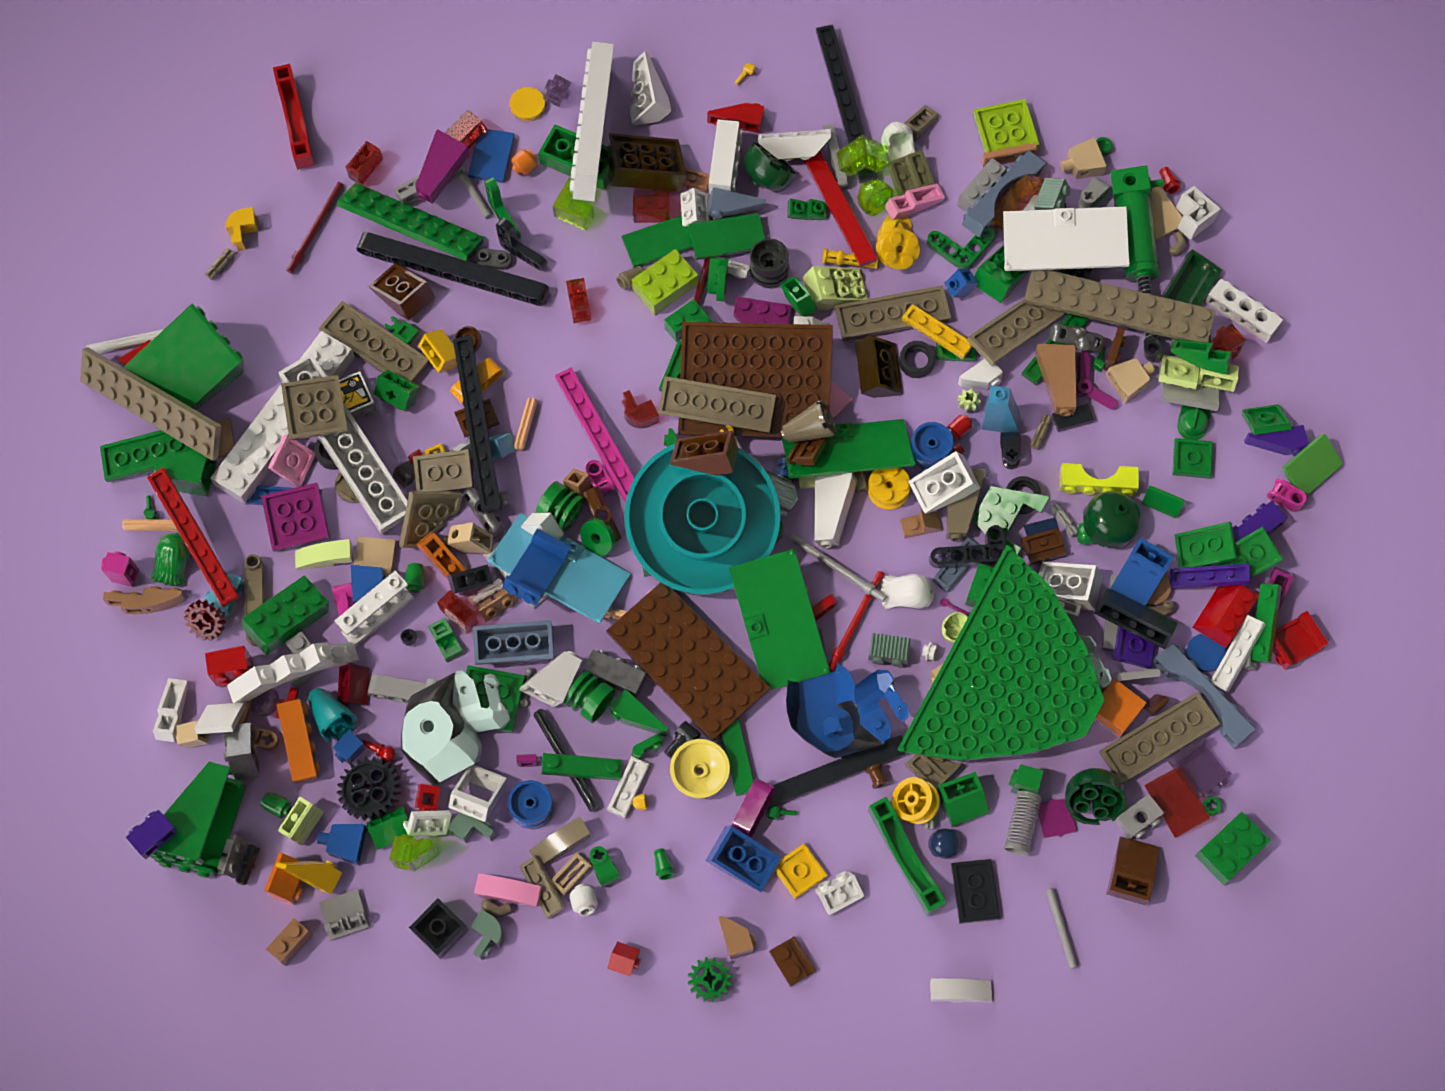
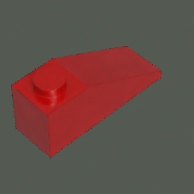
M743 103L707 112V123L717 125L718 120L739 122V129L758 134L760 133L764 118V106L758 103Z

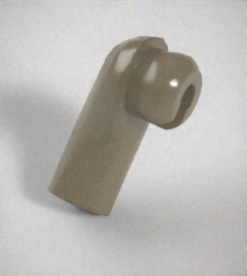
M1181 231L1174 233L1176 243L1169 248L1172 256L1180 255L1186 249L1185 237Z
M1165 600L1164 604L1158 608L1147 605V608L1166 617L1172 613L1174 604L1170 600Z
M484 899L482 901V910L494 918L512 912L509 903L497 906L491 899Z

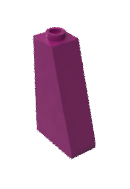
M439 129L436 130L415 186L419 199L424 202L428 201L431 204L435 202L468 158L469 150L467 145Z

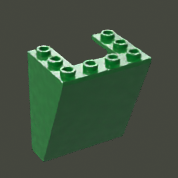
M192 303L123 368L197 411L244 373V361L241 353L229 346L231 342L224 334L221 336L216 331L218 327L212 320L208 322L200 306L195 307Z
M208 762L164 813L166 818L178 830V833L150 856L160 866L166 868L176 866L179 867V871L184 873H190V871L198 872L197 875L203 878H209V876L216 877L217 867L221 856L224 855L223 850L226 839L230 837L247 787L243 781L228 778V775L234 774L231 767Z

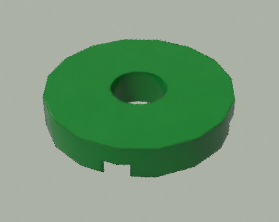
M594 518L588 520L582 526L580 531L581 540L587 550L598 556L607 555L612 551V548L615 546V535L609 525L606 526L603 520ZM596 534L599 535L601 541L596 538Z

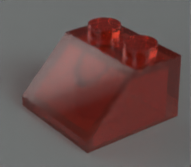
M634 189V223H660L670 219V191Z

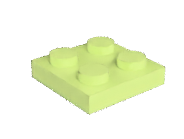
M1163 355L1159 382L1196 389L1199 367L1181 358Z

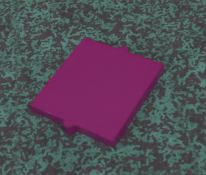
M1065 798L1059 800L1051 799L1040 804L1038 816L1044 838L1062 837L1064 834L1077 832L1074 819L1065 807Z

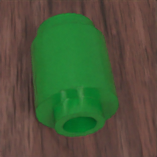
M410 563L406 569L405 582L408 584L406 589L409 592L419 593L425 588V569L420 563Z
M267 792L260 804L265 811L279 818L287 816L292 809L290 800L274 792Z

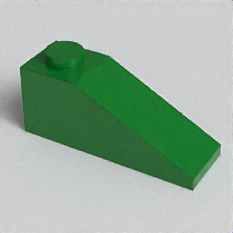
M626 689L609 705L610 715L617 722L621 720L626 725L656 734L661 733L665 737L669 734L668 728Z

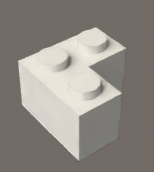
M1193 186L1182 194L1176 206V209L1183 214L1177 229L1191 240L1214 223L1221 209Z

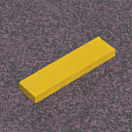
M913 304L902 317L903 322L961 359H964L973 347L967 341V338Z

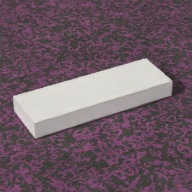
M631 756L607 808L608 812L624 819L626 818L633 799L637 795L649 769V763Z

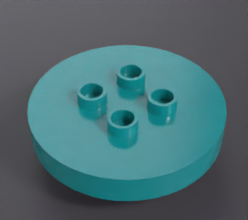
M675 444L670 445L655 454L644 464L630 486L625 504L624 518L626 534L631 549L642 567L654 579L673 590L692 595H712L734 589L729 567L770 556L775 546L780 527V505L775 487L769 475L758 461L740 448L732 473L711 475L671 465L670 461Z

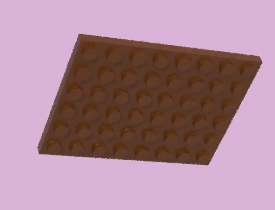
M682 322L680 379L776 395L770 433L737 427L732 428L735 436L783 438L781 435L783 425L817 401L823 400L828 407L825 410L828 414L830 413L833 325ZM679 418L678 422L679 435H705L718 433L720 430L728 431L725 425Z

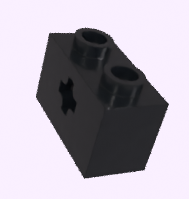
M488 564L447 575L452 594L493 583Z

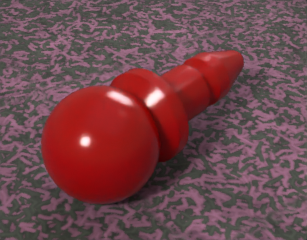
M362 740L366 748L376 752V756L381 757L385 762H391L395 759L396 751L393 747H385V744L378 745L369 740Z

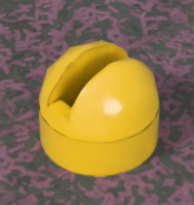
M639 794L634 797L632 803L637 810L648 809L646 794Z

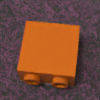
M1114 679L1112 683L1101 689L1105 702L1096 720L1120 738L1147 702Z

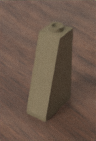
M971 469L981 487L985 469ZM980 489L961 500L946 505V539H951L954 542L966 539Z

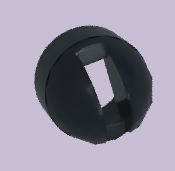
M405 629L400 635L404 645L412 646L416 643L417 636L414 630Z

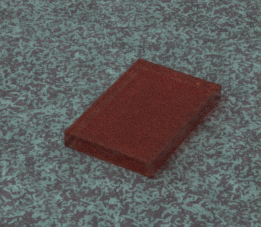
M1180 766L1144 785L1149 795L1164 812L1162 817L1174 838L1210 820L1209 815Z

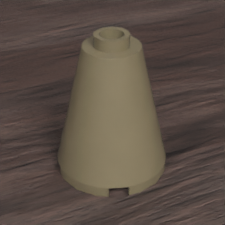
M823 400L817 401L783 425V430H781L783 439L789 443L835 436V423L832 414H828L825 408H828Z

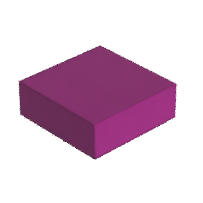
M536 754L516 755V762L519 767L538 766Z

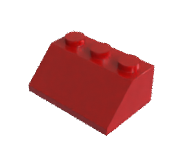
M1243 585L1218 586L1192 628L1226 648L1259 595Z

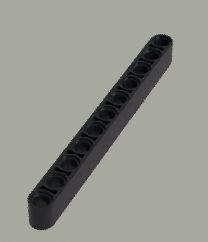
M370 232L362 233L356 250L365 256L393 264L396 263L399 266L536 306L544 305L550 290L549 286L542 282L464 261Z

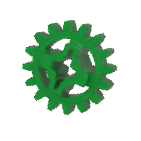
M705 957L704 963L697 960L698 966H691L694 972L688 973V977L692 978V980L688 981V985H693L690 992H697V999L703 996V1002L710 998L711 1002L714 1003V997H718L721 1000V993L728 994L726 987H731L732 985L727 981L732 978L731 974H726L729 971V967L723 968V961L716 963V957L712 959V962L709 961L708 957ZM712 967L717 968L721 973L714 972ZM704 968V973L696 977L698 972ZM708 971L711 978L715 979L712 981V988H710L708 981H704L707 979ZM723 982L721 988L715 992V987ZM698 986L706 988L708 993L701 991Z

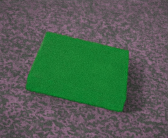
M1279 404L1242 410V416L1254 435L1291 429V423Z
M1175 438L1172 475L1210 479L1212 475L1213 442Z

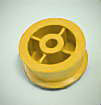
M898 227L889 228L877 240L876 254L885 266L898 270L906 269L912 266L919 256L920 244L918 238L909 230Z
M900 467L874 470L870 475L868 483V495L872 503L884 510H894L904 505L910 493V484L908 482L910 478L906 471Z
M910 777L901 781L895 788L892 796V806L901 819L913 824H924L933 819L937 814L940 806V796L935 786L917 777Z

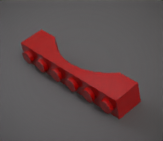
M289 63L273 67L296 168L298 170L315 166L291 65Z

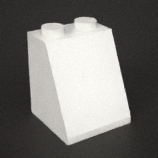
M564 651L523 684L519 690L552 707H556L564 701L582 660L574 652Z

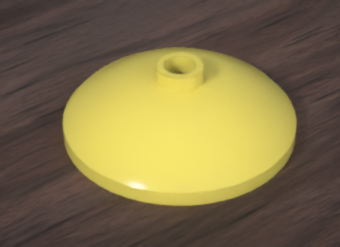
M695 739L681 745L675 751L670 763V775L674 785L680 792L692 798L702 799L718 793L725 786L730 772L729 760L724 750L716 743L705 739ZM702 769L704 773L699 775L696 771Z

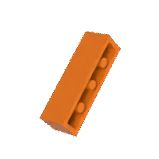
M301 699L277 704L292 781L299 783L318 778L317 773L320 772V766L318 761H314L313 754L316 753L314 741L310 742L309 734H312L310 722L306 723L305 715H308L306 703L302 704Z

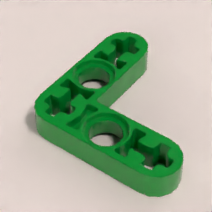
M493 177L485 180L484 184L488 202L499 220L502 217L509 220L515 227L517 239L520 238L521 234L502 203L497 182Z
M989 227L980 237L974 235L966 246L962 248L941 232L931 231L927 236V245L958 269H969L991 245L995 232ZM987 233L990 234L989 237H986V238L983 240V242L981 241L982 238H983V234H984V235H986ZM932 238H938V241L932 242ZM972 245H978L980 247V250L978 252H973L970 249V247ZM952 247L955 252L947 254L944 249ZM961 259H967V262L961 263Z

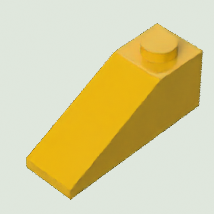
M327 860L325 863L319 861L277 862L275 865L319 891L332 894L342 875V872L336 869L337 865Z

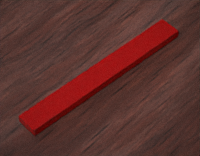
M819 150L815 156L804 160L811 176L859 267L861 268L876 262L877 257Z
M163 467L149 475L147 478L221 606L225 607L240 598L166 469Z

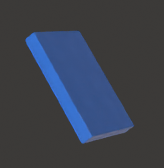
M479 128L468 177L480 180H487L493 177L496 182L504 183L514 142V133Z

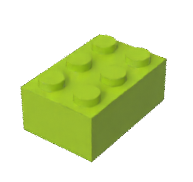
M675 249L631 279L632 289L650 311L656 315L698 285V274Z

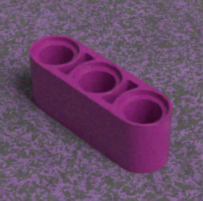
M759 778L755 779L731 826L751 838L773 798L776 788Z

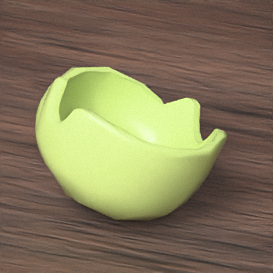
M955 612L944 619L941 631L946 641L954 644L968 618L967 615Z

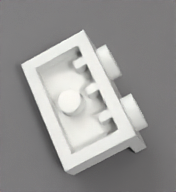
M696 188L681 193L683 226L687 227L692 223L710 221V215H706L708 207L707 194Z
M449 810L411 811L409 821H404L403 826L409 836L446 835L452 815Z
M850 871L839 873L835 879L830 882L824 881L815 889L828 915L864 897L855 875Z

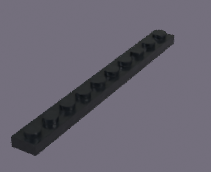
M832 24L816 28V35L859 184L877 180V173L834 26Z
M470 335L453 339L481 510L485 513L502 509L474 344Z

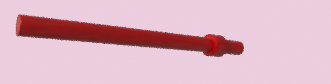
M879 570L872 581L876 589L884 576V573ZM865 594L838 648L834 649L833 657L828 665L830 672H834L837 663L843 659L845 649L873 597L872 595Z

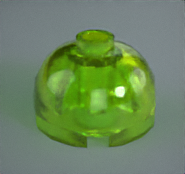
M873 179L864 182L860 186L857 195L858 205L867 215L875 216L885 209L884 204L893 197L894 191L883 180Z

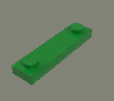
M1260 584L1256 619L1264 622L1266 626L1251 651V661L1271 663L1282 589V586L1278 584Z
M543 753L541 774L621 780L622 759Z

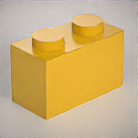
M440 329L425 333L418 346L436 371L441 373L455 369L457 361L454 345L445 332Z

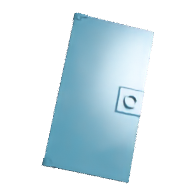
M522 513L518 515L499 545L488 558V563L511 574L533 537L532 534L521 528V525L527 520V516ZM562 536L560 541L571 546V549L545 594L600 624L631 573L592 553L573 540Z

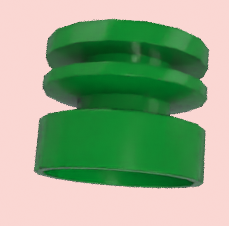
M554 481L542 495L537 505L536 513H551L561 530L565 532L579 517L585 503V498L581 495L577 496L575 491H571L568 494V487L558 481Z
M585 671L570 687L564 704L568 707L572 706V710L575 712L582 708L581 716L594 723L610 705L615 695V689L605 682L598 685L599 678L596 676L592 677V673Z

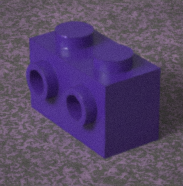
M158 809L156 812L149 813L142 824L134 826L129 831L126 839L144 859H147L176 835L178 830Z

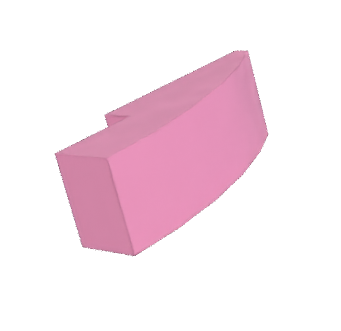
M932 184L907 190L905 195L890 198L885 208L892 220L902 219L938 204L945 199V196L938 184Z
M478 874L474 894L483 898L497 899L501 902L538 907L542 887L517 880Z

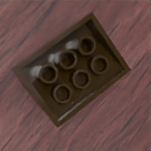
M608 134V165L611 186L682 192L686 171L679 139Z

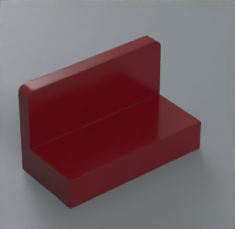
M352 663L339 667L337 700L344 706L352 703L362 706L368 705L367 693L369 689L370 668Z

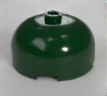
M754 141L745 153L744 168L752 178L751 181L758 187L762 186L771 191H780L788 187L796 177V171L790 164L782 159H777L761 146L758 141Z
M1105 491L1099 493L1091 499L1083 510V527L1090 539L1102 547L1124 548L1133 541L1140 531L1142 524L1140 509L1131 497L1122 492Z
M1088 768L1076 773L1069 780L1065 789V807L1073 819L1083 824L1100 825L1099 821L1108 820L1113 822L1126 808L1125 788L1121 780L1112 772L1101 768ZM1090 802H1092L1093 816L1097 819H1089L1081 814L1090 810Z

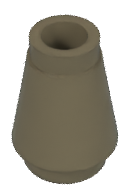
M637 266L619 273V276L616 277L618 285L623 290L626 288L630 289L632 287L631 279L642 273L643 269Z

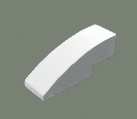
M168 678L157 710L158 718L153 729L155 740L175 742L176 725H180L188 681Z
M947 978L930 980L931 1002H992L991 981Z

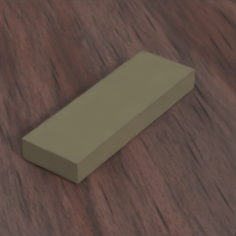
M538 855L533 856L519 866L528 883L542 887L539 904L547 919L552 918L566 908Z

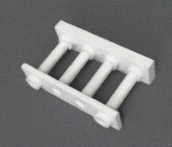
M396 570L334 620L343 630L341 632L348 642H353L354 647H357L414 599L406 589L408 584Z

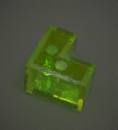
M865 135L859 136L856 140L836 152L840 171L850 176L855 175L864 168L878 173L890 165L887 146Z
M569 177L552 206L554 217L587 230L594 218V208L592 205L583 202V200L572 199L573 191H570V182L574 179Z

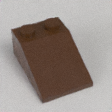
M396 263L368 286L397 314L407 320L414 317L435 298L427 281Z
M733 431L677 439L670 461L671 465L711 475L732 473L739 450Z

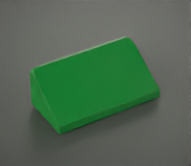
M1149 485L1142 504L1177 518L1185 500Z

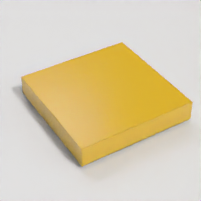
M805 843L780 859L774 870L794 899H797L828 877Z

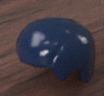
M938 829L931 834L928 840V848L935 857L948 859L959 852L961 839L951 829Z

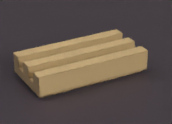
M576 852L551 881L554 887L565 896L592 865ZM579 859L580 862L558 884L557 880ZM584 864L585 867H584V868L574 877V879L563 889L562 887L565 885V883H566V882L579 870V868Z

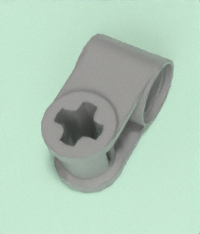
M1095 176L1082 191L1078 207L1094 208L1107 195L1110 186Z

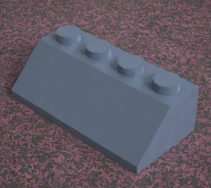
M551 620L473 626L475 665L554 658V638Z

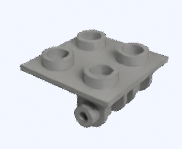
M358 889L319 902L325 922V931L328 933L330 941L369 928Z

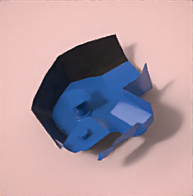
M837 663L835 672L801 682L790 680L787 682L786 708L791 728L804 741L833 758L877 747L890 739L891 724L878 704L882 698H886L896 716L902 722L909 716L907 703L902 702L894 688V678L888 670H876L855 685L850 672Z

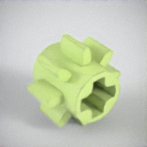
M972 388L967 391L963 389L962 396L958 395L957 401H960L958 407L963 408L966 413L969 410L975 411L976 405H980L981 400L977 399L979 393H975Z

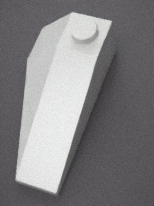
M644 52L633 62L632 81L635 84L634 90L631 91L633 105L630 106V116L633 125L660 122L671 112L669 97L648 53Z

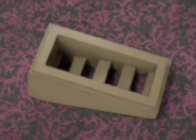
M924 105L904 123L911 128L914 141L921 137L939 117V114Z

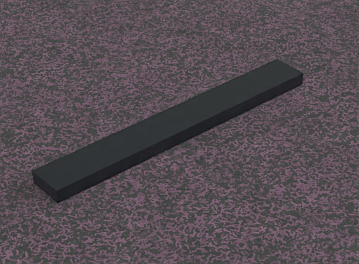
M896 736L885 741L883 745L850 754L772 785L776 789L766 810L862 773L875 764H885L907 755L908 753L898 751V747L903 740L902 736Z

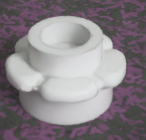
M930 642L929 645L924 646L922 656H925L926 661L928 659L934 660L937 645H933Z

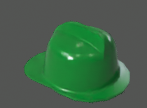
M1183 405L1177 423L1179 434L1185 439L1198 440L1202 438L1208 429L1211 411Z

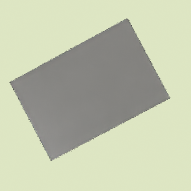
M1162 382L1161 401L1218 411L1219 389L1201 386V384L1197 385L1196 389Z

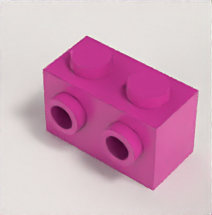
M115 551V553L107 552L106 558L104 557L101 562V570L111 582L134 587L139 568L130 557L118 551Z

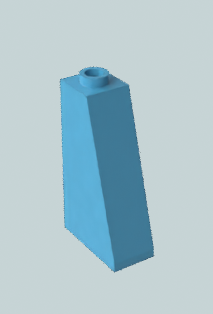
M991 385L984 410L982 430L1020 432L1021 414L1011 389Z

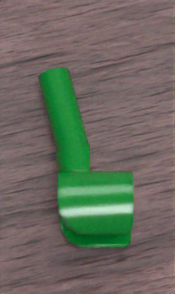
M1104 346L1092 366L1099 372L1106 364V362L1102 361L1106 349Z
M147 495L146 509L143 514L146 519H156L157 512L156 510H151V496Z
M772 807L769 810L768 818L778 820L779 815H797V811L781 810L778 807Z

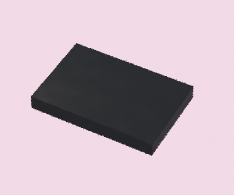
M984 859L951 863L959 924L999 920L1000 915L992 860Z

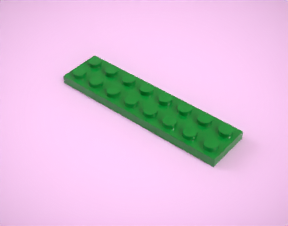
M354 183L337 200V206L464 261H467L483 243V236L414 208L411 205L402 204V202L358 183Z

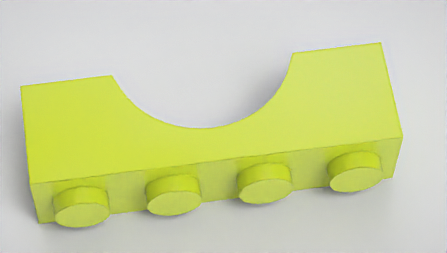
M1062 463L1060 468L1059 491H1064L1067 494L1084 492L1086 495H1093L1105 491H1118L1130 497L1136 495L1139 489L1138 467L1119 466L1117 472L1107 479H1096L1089 476L1081 464Z

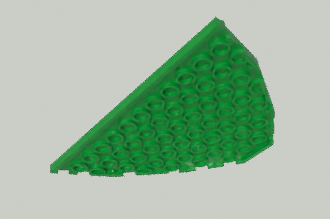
M1006 545L899 745L898 751L954 761H968L1033 754L1084 738L1088 735L1105 700L1087 647L1081 640L1051 586L1032 570L1010 546Z

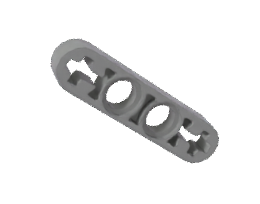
M833 124L823 125V130L831 129V138L826 142L835 180L840 188L847 187V176Z

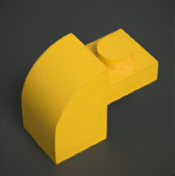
M253 207L236 210L226 220L225 228L229 236H231L232 244L236 245L238 251L245 250L244 234L258 232L257 216Z

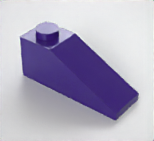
M1304 425L1293 426L1290 430L1254 435L1253 433H1248L1244 439L1247 445L1282 455L1296 456L1309 445Z

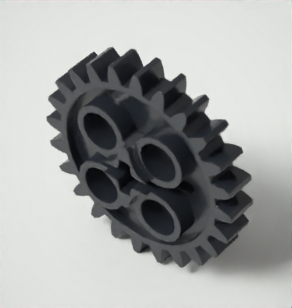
M374 756L370 762L365 757L363 763L359 759H357L356 766L351 763V770L344 769L347 775L340 776L343 783H338L337 786L342 790L337 791V794L342 796L338 801L343 804L341 807L347 810L350 816L354 814L356 819L361 816L363 821H366L369 816L373 821L375 815L381 818V812L383 811L389 814L388 807L395 808L392 802H399L396 795L402 793L398 789L402 784L400 781H397L400 779V776L395 774L397 770L394 767L391 768L392 765L389 762L385 763L382 758L377 761ZM379 774H382L381 779L375 781V777ZM358 778H363L361 783L355 784ZM384 793L381 799L376 800L378 794ZM361 796H364L363 801L361 803H357V799Z

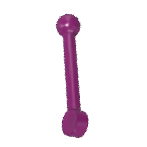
M945 598L940 601L942 607L947 606L967 616L970 614L948 603V600Z

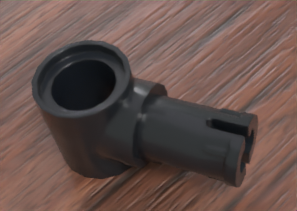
M684 721L675 731V740L664 753L672 759L675 751L681 745L698 739L701 733L687 721Z

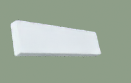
M1249 615L1246 616L1211 679L1213 686L1227 693L1229 692L1266 624Z

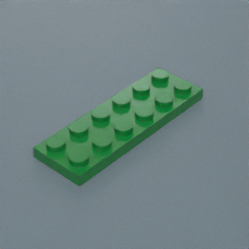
M162 430L101 445L100 451L104 479L106 482H111L150 472L158 464L159 458L194 449Z

